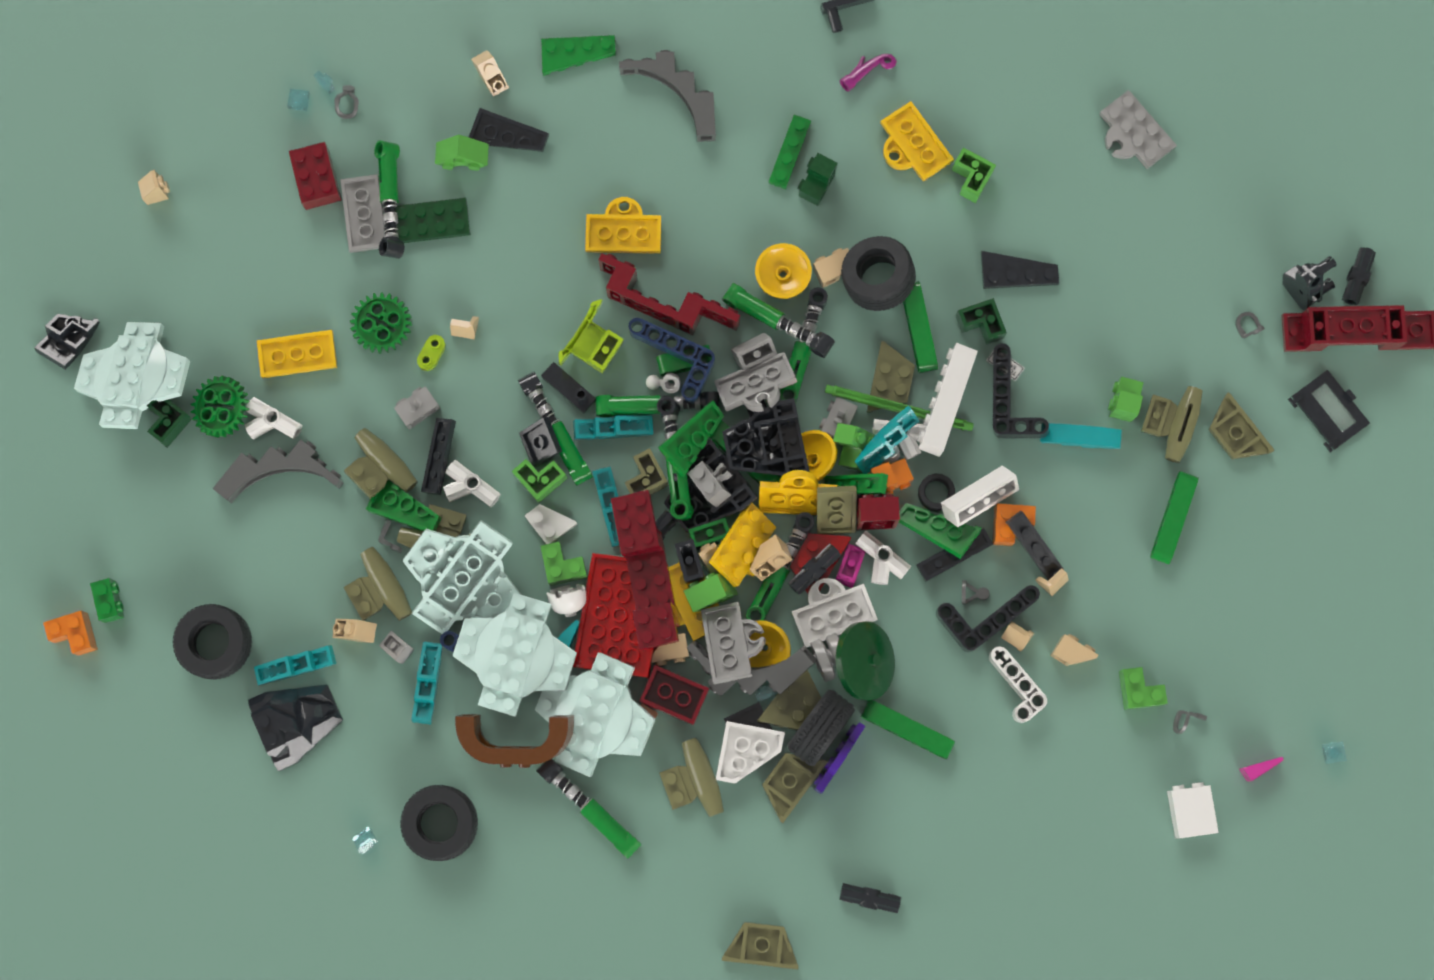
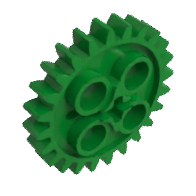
M381 292L380 297L373 293L372 299L366 296V302L360 300L362 306H355L357 313H351L355 319L350 320V323L355 325L350 330L356 332L353 334V337L358 339L357 343L359 345L363 344L365 350L370 346L372 353L377 348L379 354L382 353V349L389 353V347L396 350V344L402 346L403 344L400 340L408 339L405 333H411L407 327L412 326V323L407 321L412 317L410 314H406L409 309L404 307L405 303L403 301L399 302L397 296L392 300L390 293L385 297L383 292ZM377 307H382L383 310L381 313H374V310ZM367 314L372 315L375 319H377L380 322L384 321V323L388 327L395 329V332L390 331L387 327H385L382 324L378 325L376 320L367 317ZM392 317H399L396 323H390ZM366 323H372V327L370 329H364V325ZM383 332H387V333H388L387 338H385V339H380V338H379V336H380L381 333H383Z
M222 375L220 378L214 376L213 380L207 379V384L201 383L202 390L196 389L198 396H193L196 402L191 403L195 409L190 412L196 414L192 420L197 422L195 426L201 428V432L217 438L220 436L226 437L227 434L233 435V429L239 430L238 424L244 425L242 418L248 417L244 412L250 410V408L245 407V404L249 403L250 400L244 399L248 393L242 392L245 387L239 385L240 382ZM207 404H212V405H216V406H223V405L228 406V407H233V406H234V409H227V408H222V407H217V408H214V407H206V405H207Z

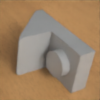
M392 631L379 645L400 664H403L414 651L410 645Z

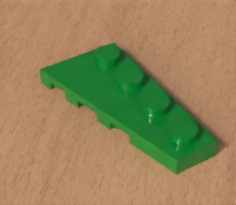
M615 35L541 39L543 76L549 75L551 72L566 70L565 68L575 65L577 67L589 61L594 62L616 55Z
M387 480L385 487L370 499L366 510L370 513L422 532L425 529L436 531L442 519L438 514L389 480Z

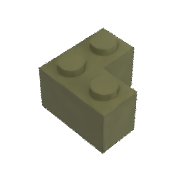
M650 448L633 456L641 474L624 482L630 494L649 490L650 495L669 486Z

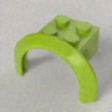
M602 299L590 304V308L581 325L566 347L559 351V365H562L572 354L603 374L623 344L624 339L611 330L607 329L606 331L592 322L602 305Z

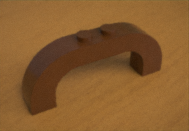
M461 714L455 716V727L460 744L474 759L488 764H500L501 768L512 767V764H519V768H529L533 764H540L551 760L565 750L573 735L574 715H554L549 717V734L541 746H497L491 744L482 734L481 714Z

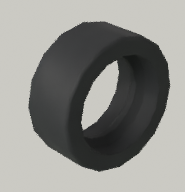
M934 473L922 480L918 488V497L920 503L925 508L931 511L942 510L941 503H933L927 499L925 494L927 485L934 481L943 483L948 490L946 499L955 494V487L949 477Z

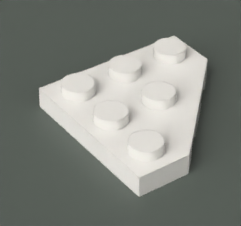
M727 721L716 780L737 783L781 752L785 732Z

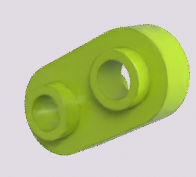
M432 335L426 340L417 357V364L421 370L431 371L436 367L446 347L445 341L441 336ZM434 341L438 342V345L436 347L432 346V343ZM425 358L430 359L428 363H423V360Z

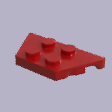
M809 533L791 563L790 569L794 575L798 574L802 567L812 557H816L828 544L833 545L842 555L851 537ZM838 560L827 569L828 571L820 579L829 577ZM813 582V583L805 590V591L807 592V594H808V592H809L811 586H812L815 582ZM825 583L819 585V592Z

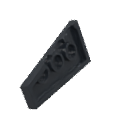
M479 108L469 138L487 143L493 147L543 152L550 134Z
M981 251L983 289L1059 285L1058 265Z

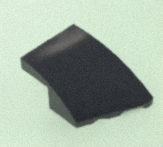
M57 314L45 325L47 336L34 347L35 351L66 370L88 344L100 322L95 318L94 320H86L79 316Z

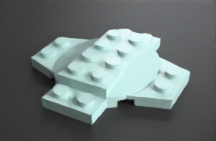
M127 322L124 334L119 335L117 342L111 347L83 355L74 389L79 393L98 399L104 407L99 422L102 428L138 429L142 411L148 408L147 405L151 401L157 400L160 402L182 396L190 361L186 357L165 350L160 344L164 331L162 323Z
M482 520L471 534L457 537L425 529L403 559L404 564L417 581L419 580L422 589L423 598L412 614L443 634L449 630L455 620H463L468 617L495 618L507 612L513 594L521 595L504 572L502 561L503 556L512 546L513 542Z
M514 593L507 612L495 618L464 619L453 657L476 672L484 687L478 702L479 706L516 717L521 699L532 692L566 690L577 652L551 634L546 624L551 608L550 603Z
M598 652L591 671L584 672L579 676L570 675L565 691H542L535 711L548 723L549 717L554 715H574L572 738L565 750L556 757L555 762L588 777H592L599 758L609 754L642 755L656 719L631 697V690L628 684L635 667Z

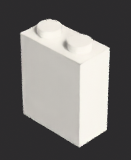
M1204 782L1194 783L1192 788L1185 789L1184 785L1172 786L1173 790L1167 791L1175 839L1219 833L1210 785L1204 786Z

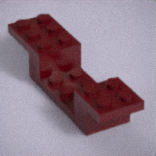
M601 253L598 259L600 270L612 275L606 286L608 298L692 336L702 316L737 331L740 325L738 311L729 307L727 309L723 308L715 300L708 301L703 299V296L697 292H693V294L687 293L679 311H676L677 309L671 305L666 304L664 306L653 297L646 298L642 296L641 292L633 289L638 278L636 268H634L635 266L632 263L618 261L617 257L609 253L607 255Z
M1404 305L1308 307L1303 313H1283L1281 315L1284 352L1322 351L1327 346L1378 345V350L1434 349V311H1405Z
M644 490L611 498L621 555L627 560L636 610L632 611L639 649L645 650L679 642L677 627H680L663 537L656 526L650 491Z

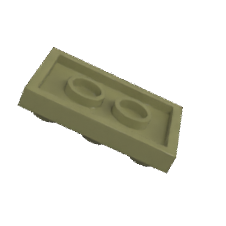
M856 486L817 488V534L856 533Z

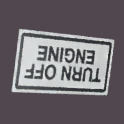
M999 351L997 354L999 357L1006 356L1002 351ZM993 352L990 354V356H989V357L987 358V360H986L987 362H989V363L992 364V365H993ZM1011 358V379L1016 381L1025 368ZM1000 369L1001 372L1007 374L1006 369Z

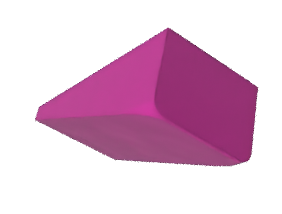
M848 543L835 580L839 581L842 585L853 588L866 552L860 547Z
M1278 757L1240 768L1239 771L1246 781H1253L1282 762L1284 758Z

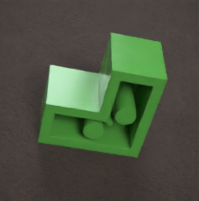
M460 134L436 142L435 164L442 166L446 170H452L456 166L463 165L469 167L470 170H480V168L488 166L489 144Z
M964 147L957 157L952 171L967 178L959 195L976 203L992 176L996 165Z
M1120 377L1118 382L1115 381L1112 392L1115 394L1108 404L1109 417L1132 422L1139 415L1143 399L1141 391L1144 382Z
M838 423L833 442L843 446L838 465L851 470L861 471L854 461L875 434L858 426Z
M527 459L512 470L513 475L538 503L568 479L554 460L540 472Z
M560 542L541 545L547 580L550 586L588 578L582 556L564 560Z
M715 572L705 576L706 580L700 583L695 581L689 584V588L684 590L693 612H700L716 603H723L738 595L736 588L720 573Z
M1142 667L1119 671L1124 710L1168 704L1165 684L1145 686Z

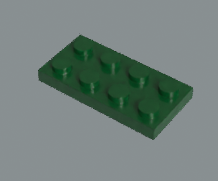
M466 197L398 205L395 207L398 217V223L396 224L398 230H396V233L404 243L471 235Z

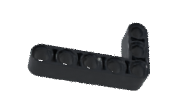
M1000 343L995 346L993 351L994 434L998 438H1044L1049 433V424L1046 419L1041 417L1011 418V350L1007 344ZM1001 350H1005L1008 353L1005 357L997 355ZM1006 369L1007 374L1000 376L997 374L998 370ZM1000 387L1007 388V392L1002 395L998 394L997 390ZM999 406L1007 407L1006 412H997ZM1004 424L1007 426V429L1004 432L997 431V426ZM1024 424L1026 426L1025 431L1018 432L1016 430L1017 425ZM1038 424H1043L1046 429L1038 432L1035 430V427Z
M1033 585L1025 587L974 629L968 625L950 603L941 604L936 610V617L965 652H973L1035 603L1040 597V591ZM1027 590L1034 593L1033 600L1026 598L1025 592ZM1012 602H1016L1019 605L1020 609L1018 612L1010 608ZM941 608H948L950 616L943 617L941 615ZM997 614L1004 616L1005 621L1003 624L995 620ZM960 623L963 628L962 632H955L953 624ZM981 626L989 628L990 633L988 636L981 634ZM966 638L974 640L975 646L973 648L966 646Z

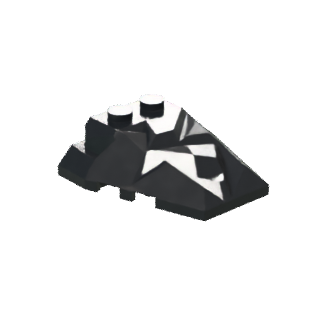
M794 398L778 401L772 408L768 407L762 412H756L749 419L742 420L722 432L730 470L780 476L794 470L809 472Z
M711 439L701 449L688 472L701 461L711 467L714 472L718 465L723 463L727 468L722 471V474L729 471L733 475L729 479L722 481L731 496L718 507H715L707 501L687 474L690 502L694 513L687 521L676 519L687 533L689 529L741 512L758 498L739 471L729 469L727 456ZM670 493L664 501L669 511L671 506ZM685 506L679 508V515L684 514Z
M328 685L268 691L248 700L249 708L252 712V720L267 754L271 757L278 771L298 763L302 759L301 757L309 750H312L316 746L315 744L323 737H326L343 721Z

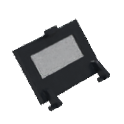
M1328 370L1288 399L1294 408L1297 405L1301 408L1327 442L1323 443V445L1330 453L1370 424L1353 402L1356 396L1350 389L1345 392Z

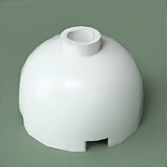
M576 584V588H572L570 585H565L550 590V593L547 592L548 602L551 604L553 611L558 614H565V617L577 615L576 612L581 610L586 602L585 586L583 584Z

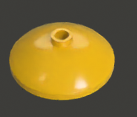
M787 243L775 244L765 249L757 259L755 266V276L760 288L766 294L778 299H789L802 293L808 286L812 274L811 263L805 252L797 246ZM781 272L786 273V276L781 277L779 274Z
M809 430L801 433L809 472L819 481L834 467L837 459V446L833 442L832 437L820 430Z
M756 621L762 627L764 633H753L750 639L755 641L760 637H765V644L768 649H762L756 656L749 658L751 667L769 666L791 656V645L786 633L772 622Z

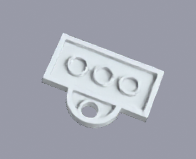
M824 578L815 582L808 592L809 605L791 612L806 648L810 646L811 642L818 639L825 641L826 636L834 633L837 635L842 634L853 623L874 622L878 620L864 584L845 590L839 581L831 578ZM821 583H826L829 586L827 594L819 592L818 588Z

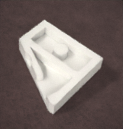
M541 504L525 515L526 519L546 544L554 543L577 525L575 520Z

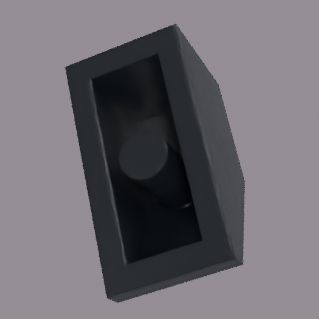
M691 539L674 544L685 584L703 580L704 575L694 540Z

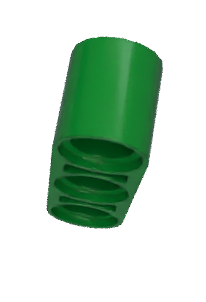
M701 345L707 349H710L709 345ZM688 348L685 349L684 353L686 355H692L694 353V350ZM668 353L656 357L660 376H665L668 373L679 374L688 372L693 366ZM704 356L701 359L703 363H709L712 360L709 356Z

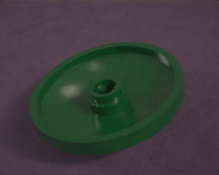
M864 621L849 625L841 634L836 648L835 662L839 680L852 697L858 700L877 699L888 690L894 676L895 656L891 641L885 631L873 622Z

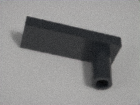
M831 0L823 2L820 8L822 14H828L832 33H837L843 30L838 10L875 0Z
M555 362L541 375L546 382L583 414L596 401L592 394Z

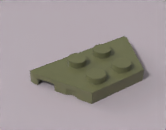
M881 341L870 395L906 404L909 398L915 365L884 341ZM868 405L867 412L870 413L882 408Z
M1228 392L1224 396L1208 429L1225 452L1233 460L1270 454L1275 451Z
M808 670L783 693L776 694L757 721L759 723L786 727L796 731L800 728L821 699Z
M784 754L762 784L780 822L784 823L828 761L819 759L815 766H809L800 757L795 756V754Z
M744 922L722 957V961L797 970L799 967L783 926Z

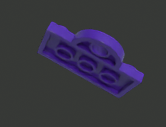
M860 722L857 725H851L846 733L848 736L847 740H842L835 750L838 754L835 758L831 757L824 768L827 771L824 775L819 774L815 780V791L820 794L823 793L866 727Z

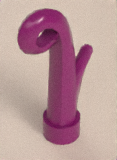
M881 54L864 63L865 56H862L854 70L839 80L840 85L845 91L849 92L856 86L855 84L877 65L880 64L885 69L894 68L897 63L896 58L891 54Z

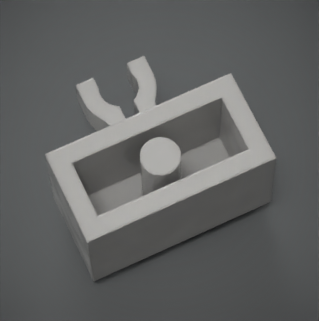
M765 333L731 348L737 366L743 371L777 355L771 337Z
M426 386L417 388L412 392V396L399 400L396 403L397 406L394 407L409 430L441 409Z
M839 397L836 398L835 402L831 400L827 409L830 413L827 419H822L819 428L834 439L837 424L850 425L858 406Z
M701 461L687 474L707 501L718 507L731 496L722 481L729 479L733 475L729 471L722 474V471L727 468L723 463L718 465L714 472L711 467Z

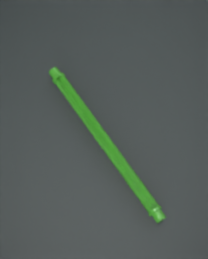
M826 385L825 393L832 394V396L900 413L908 406L899 402L838 387L837 385ZM910 406L917 418L924 420L926 414L930 415L931 411ZM955 418L952 427L963 431H972L974 423L967 422L965 419Z

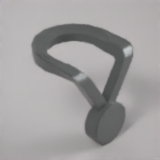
M351 85L343 86V92L335 97V112L341 118L351 119L357 114L359 101L354 95L355 88ZM346 95H349L354 103V111L350 114H344L339 109L340 99Z
M1251 312L1241 313L1236 319L1235 325L1242 338H1247L1252 334L1255 335L1265 329L1259 323L1256 315ZM1244 316L1252 317L1257 325V329L1248 334L1240 325V320Z
M387 519L378 541L389 546L390 549L401 553L403 550L401 547L384 539L391 524V520Z
M962 580L963 605L977 597L981 600L989 598L990 593L987 588L982 587L977 590L968 584L967 580ZM966 587L977 594L966 599Z
M1179 710L1173 722V730L1177 734H1182L1188 726L1190 716L1205 721L1207 716ZM1186 714L1184 725L1179 730L1178 724L1181 715Z

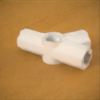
M255 397L246 405V407L250 408L246 412L256 417V419L245 424V429L253 440L274 428L292 439L298 437L302 431V424ZM277 414V419L271 422V417Z
M874 419L872 433L876 435L889 421ZM916 424L907 431L906 435L908 437L899 443L906 460L921 454L916 441L921 430L924 431L926 425Z
M456 460L448 466L445 472L456 481L443 486L449 502L469 494H474L489 507H492L501 496L498 491ZM471 480H478L476 487L470 488L468 486Z
M867 531L855 543L874 558L871 583L888 585L889 572L902 579L911 568V565L895 554L889 546L881 543ZM879 551H886L888 558L885 560L881 559L878 556Z

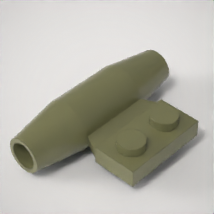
M1188 386L1178 406L1169 399L1152 395L1141 432L1157 437L1168 436L1165 459L1168 461L1180 463L1191 442L1200 414L1203 390L1197 387Z
M363 428L355 435L354 439L366 456L356 459L344 470V473L369 499L373 498L385 487L388 479L405 492L411 491L417 485L418 481L407 465L383 440L366 428Z
M432 504L429 505V509L442 518L436 532L457 537L462 533L467 518L466 514ZM401 527L397 536V542L412 548L423 532L414 528Z
M374 547L363 551L360 556L368 577H359L343 587L363 621L378 613L384 604L399 621L410 616L412 610L405 592L388 563Z
M696 737L682 742L686 766H675L659 773L672 809L674 810L692 803L698 797L709 817L724 812L720 788L702 746Z

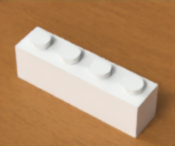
M1004 466L997 468L941 502L944 518L957 527L963 525L1019 491L1017 476Z

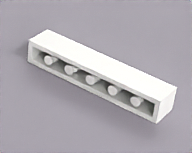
M956 343L953 349L949 348L946 359H949L948 363L943 365L940 373L943 376L942 380L937 382L934 390L937 392L936 398L932 397L929 404V408H931L930 415L926 414L923 425H926L924 431L921 430L917 439L920 442L918 449L938 457L944 451L978 352L977 350Z

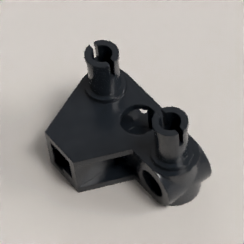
M1328 256L1318 264L1306 263L1303 266L1296 265L1283 274V286L1302 310L1305 311L1315 302L1322 301L1323 295L1335 288L1334 282L1330 278L1323 281L1324 273L1336 267V261L1331 256Z

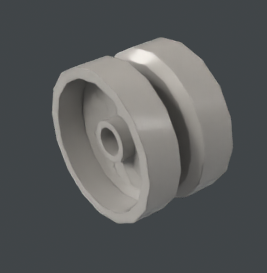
M836 633L826 636L827 649L820 639L810 643L813 656L817 659L815 662L816 667L825 682L835 679L836 676L833 667L835 666L836 668L835 655L839 641Z

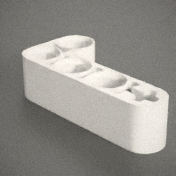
M996 647L991 650L989 661L1023 700L1014 708L1012 717L1018 723L1027 722L1046 706L1047 697L1004 647ZM1001 652V659L996 660V653L998 654ZM1008 660L1009 663L1005 664L1002 668L1001 665ZM1008 666L1015 668V676L1008 675ZM1021 681L1028 683L1029 689L1027 691L1020 689ZM1034 696H1038L1041 699L1042 703L1039 707L1035 706L1032 702ZM1021 708L1027 712L1025 719H1021L1018 716V710Z

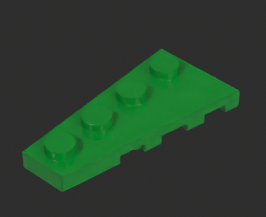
M714 401L709 402L658 447L681 478L686 476L688 469L697 459V455L706 445L708 438L714 433L725 416Z
M908 503L899 511V523L960 559L982 529V527L976 525L973 527L966 523L957 527L944 518L942 514L936 515L930 513V510Z

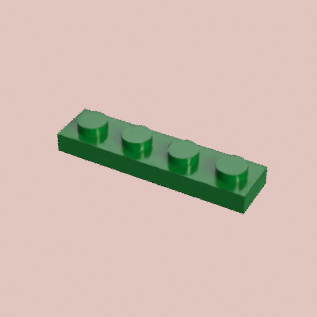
M793 115L771 173L769 184L783 189L787 188L811 120Z
M877 473L825 476L824 484L838 485V487L856 486L857 495L886 494L888 475Z

